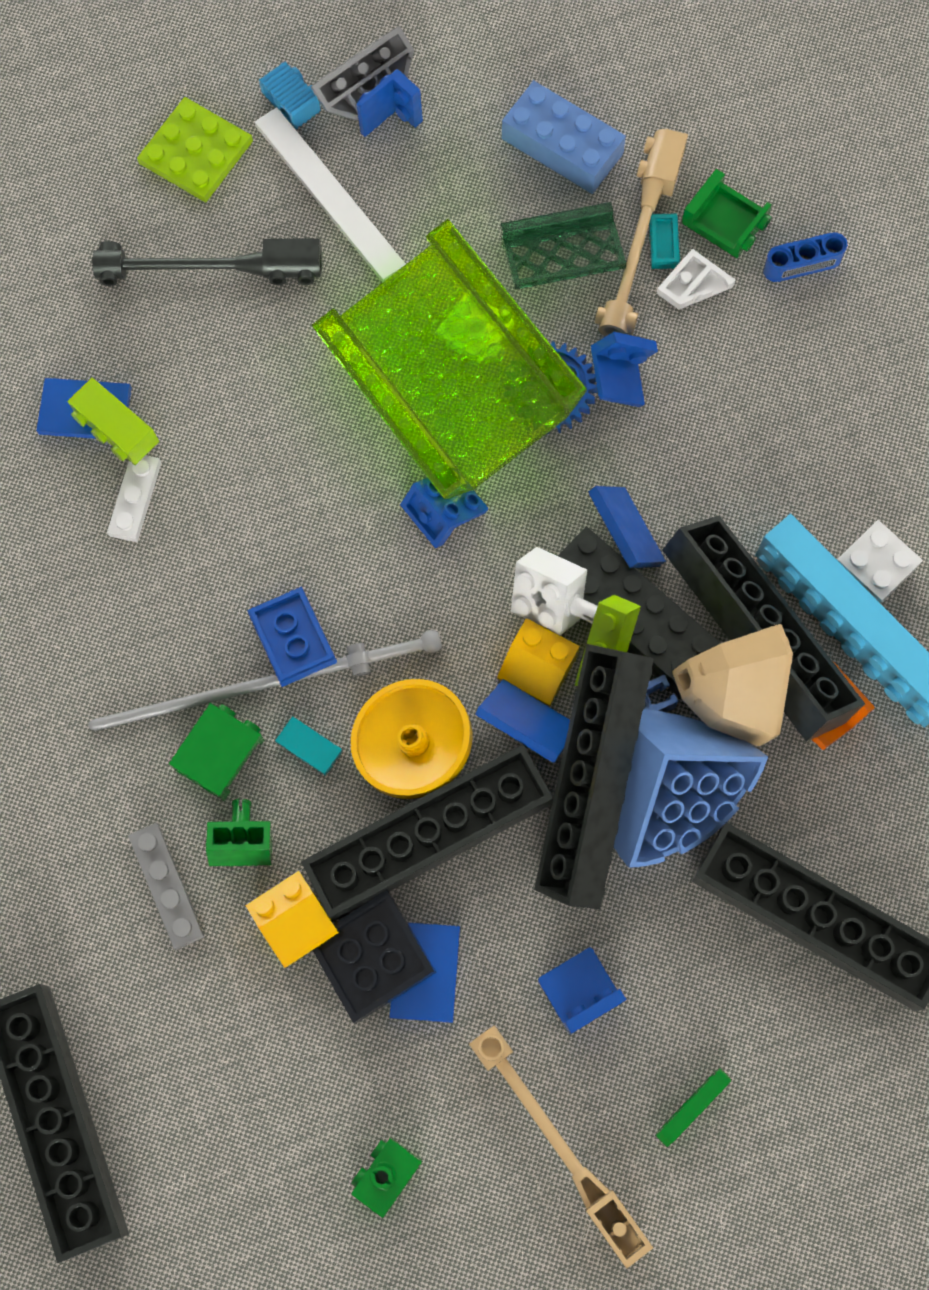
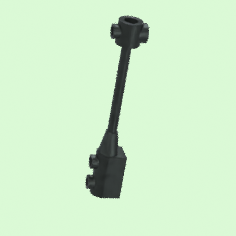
M320 238L263 239V251L239 255L235 258H126L125 252L119 243L103 241L99 244V250L93 251L92 267L94 277L100 279V283L106 286H114L117 284V279H124L126 277V270L236 269V271L269 278V282L274 285L285 284L286 278H297L298 283L311 285L314 283V277H321L322 249Z

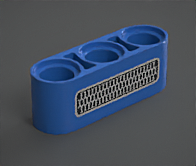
M832 232L775 246L768 253L763 273L768 280L781 282L834 269L840 265L848 246L847 240L842 234ZM828 249H833L837 253L830 252ZM800 255L807 256L810 259H803ZM773 262H779L783 266H777Z

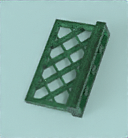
M611 202L501 223V242L506 252L515 290L626 268V260L614 222V211ZM605 229L610 231L606 241L594 235L596 231ZM579 235L584 239L576 246L567 241V238ZM548 240L556 243L551 251L540 247L539 244ZM588 241L601 247L595 255L583 249ZM525 246L529 249L521 257L512 252V247ZM561 246L573 252L568 260L556 255ZM605 250L616 254L618 260L607 262L600 257ZM534 251L546 257L540 266L528 260ZM578 255L590 261L584 267H578L573 262ZM551 260L563 266L560 271L553 273L546 270L545 267ZM523 266L535 271L531 277L519 279L518 272Z

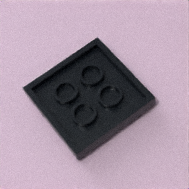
M388 890L334 923L339 933L312 950L350 1019L355 1024L436 973L435 968Z

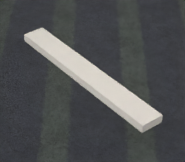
M277 107L254 121L259 132L383 284L407 269L406 263Z

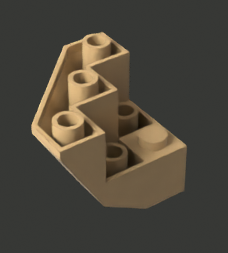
M782 624L721 643L686 660L672 671L682 700L709 728L745 740L756 746L764 745L780 735L793 656Z

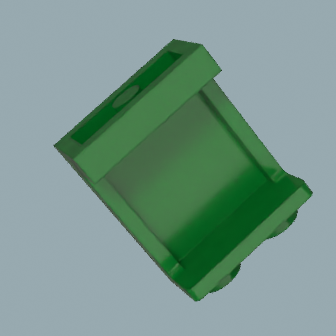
M716 168L684 209L682 224L733 257L738 258L743 250L746 252L750 250L756 240L755 234L759 230L764 231L770 223L772 216L769 213L772 204L766 202L762 208L723 183L725 173Z
M210 703L169 762V765L184 777L220 800L225 801L231 792L228 789L256 746L258 744L262 745L265 740L260 734L261 729L249 720H246L244 723L234 718L236 713L223 704L218 708Z

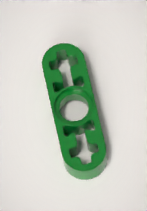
M718 1068L656 1132L655 1136L666 1148L670 1146L727 1087L732 1079L721 1068Z

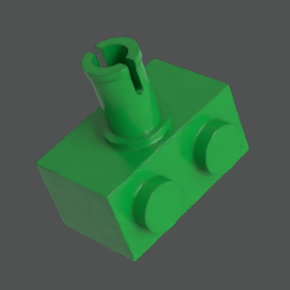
M240 799L232 801V821L207 822L206 854L209 866L272 865L271 822L250 821L252 806L250 800L242 799V810L239 805Z
M390 1138L387 1143L383 1140L378 1143L370 1155L375 1160L369 1169L366 1170L362 1167L351 1182L355 1187L351 1195L381 1218L385 1217L423 1162L393 1138Z

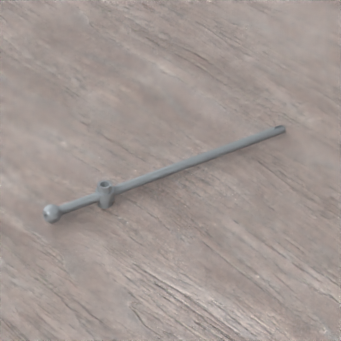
M428 630L419 639L371 651L365 650L364 643L352 644L346 647L348 655L336 659V664L300 680L348 668L352 669L353 676L357 677L371 673L369 664L372 662L420 650H425L427 653H436L442 648L438 631ZM276 674L93 719L88 723V727L93 731L110 728L279 686L280 682Z

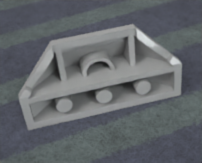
M397 26L330 71L312 85L311 89L326 112L359 121L356 105L359 98L364 93L374 89L384 76L390 75L396 69L408 78L414 49L401 27Z

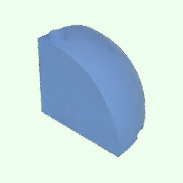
M643 709L638 730L639 735L632 758V768L625 791V800L618 823V833L614 842L616 852L629 868L658 864L664 862L666 856L675 852L684 854L698 846L717 832L738 811L737 803L746 791L752 792L763 772L768 756L747 741L709 728L702 721L673 713Z

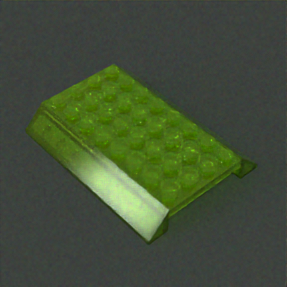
M446 219L425 236L430 245L428 248L342 315H339L335 308H332L311 325L445 500L476 489L564 421L587 391V388L449 219Z

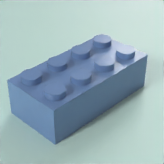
M534 80L502 120V140L591 194L596 191L624 153L626 135Z

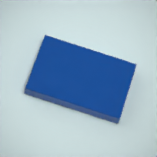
M45 378L36 429L39 435L96 439L90 432L92 430L90 426L86 424L82 427L71 416L73 410L67 402L88 381ZM98 382L129 408L132 390L130 384Z
M595 486L588 491L629 568L660 567L666 562L625 487Z
M302 586L247 610L281 687L337 663Z
M504 679L482 702L475 713L476 716L552 763H555L564 751L570 719Z
M408 922L435 968L436 973L391 1001L389 1018L453 1023L460 926Z

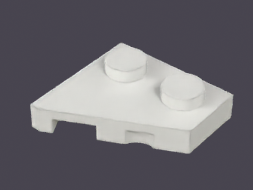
M692 249L657 288L656 294L680 310L731 289L736 280Z

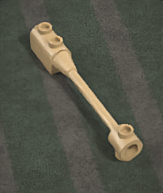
M659 129L655 132L654 137H647L644 153L649 155L647 161H640L637 177L642 178V210L616 300L606 302L605 308L598 307L595 324L600 325L599 332L604 336L614 331L633 336L638 313L633 312V307L627 303L652 212L656 209L662 194L671 197L673 195L688 138L686 133Z
M492 1026L474 1039L469 1046L487 1071L495 1066L498 1068L572 1173L573 1181L586 1207L585 1211L625 1268H629L652 1250L653 1246L614 1191L609 1190L586 1167H583L506 1059L513 1053V1050L496 1026Z

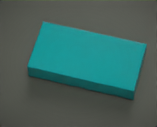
M677 213L652 214L649 222L651 269H675L680 263Z
M293 716L275 740L281 747L324 776L327 775L343 752L340 747Z

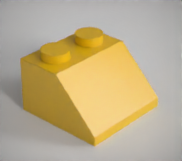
M526 618L510 646L497 679L500 681L504 679L540 702L551 706L578 657L580 646Z
M297 871L245 905L284 968L339 933L300 871Z

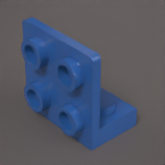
M398 69L390 75L384 76L379 84L370 92L364 93L356 104L360 133L364 137L394 112L397 113L402 121H408L414 128L423 122L420 89Z
M614 331L592 344L591 352L599 399L635 407L645 405L638 364L644 363L648 357L658 352L656 341Z
M455 467L448 468L413 483L400 504L435 549L444 545L455 527L473 520L488 511L487 505Z
M591 947L538 978L540 986L569 1035L627 1000L621 989H616Z

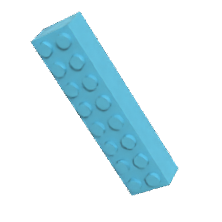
M790 513L764 536L755 554L758 564L766 572L771 571L778 579L780 587L785 592L792 593L799 600L800 607L807 614H813L820 621L822 630L829 636H834L841 643L843 651L849 657H855L863 665V671L868 677L878 680L884 687L886 695L892 701L899 702L906 709V714L915 724H921L925 728L929 724V652Z

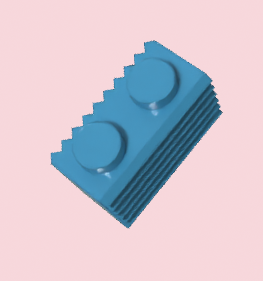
M286 61L259 79L262 94L275 108L277 107L295 129H298L299 126H302L303 123H306L307 120L315 117L321 111L319 100L311 89L312 85L307 86L300 71L296 67L291 68Z

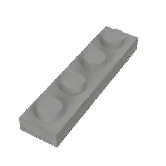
M154 823L128 835L173 948L178 950L204 938V933L159 824Z

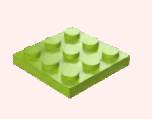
M184 97L138 155L137 160L140 165L206 203L251 145L253 138L246 131Z

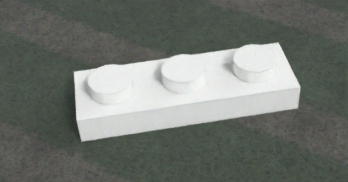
M145 455L136 465H133L130 461L128 462L107 531L110 537L138 542L162 463L160 458Z

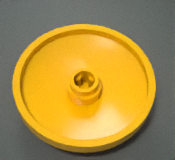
M424 679L398 681L376 692L359 711L351 732L352 757L360 774L379 792L400 799L421 798L452 782L461 772L472 747V724L461 701L443 685Z

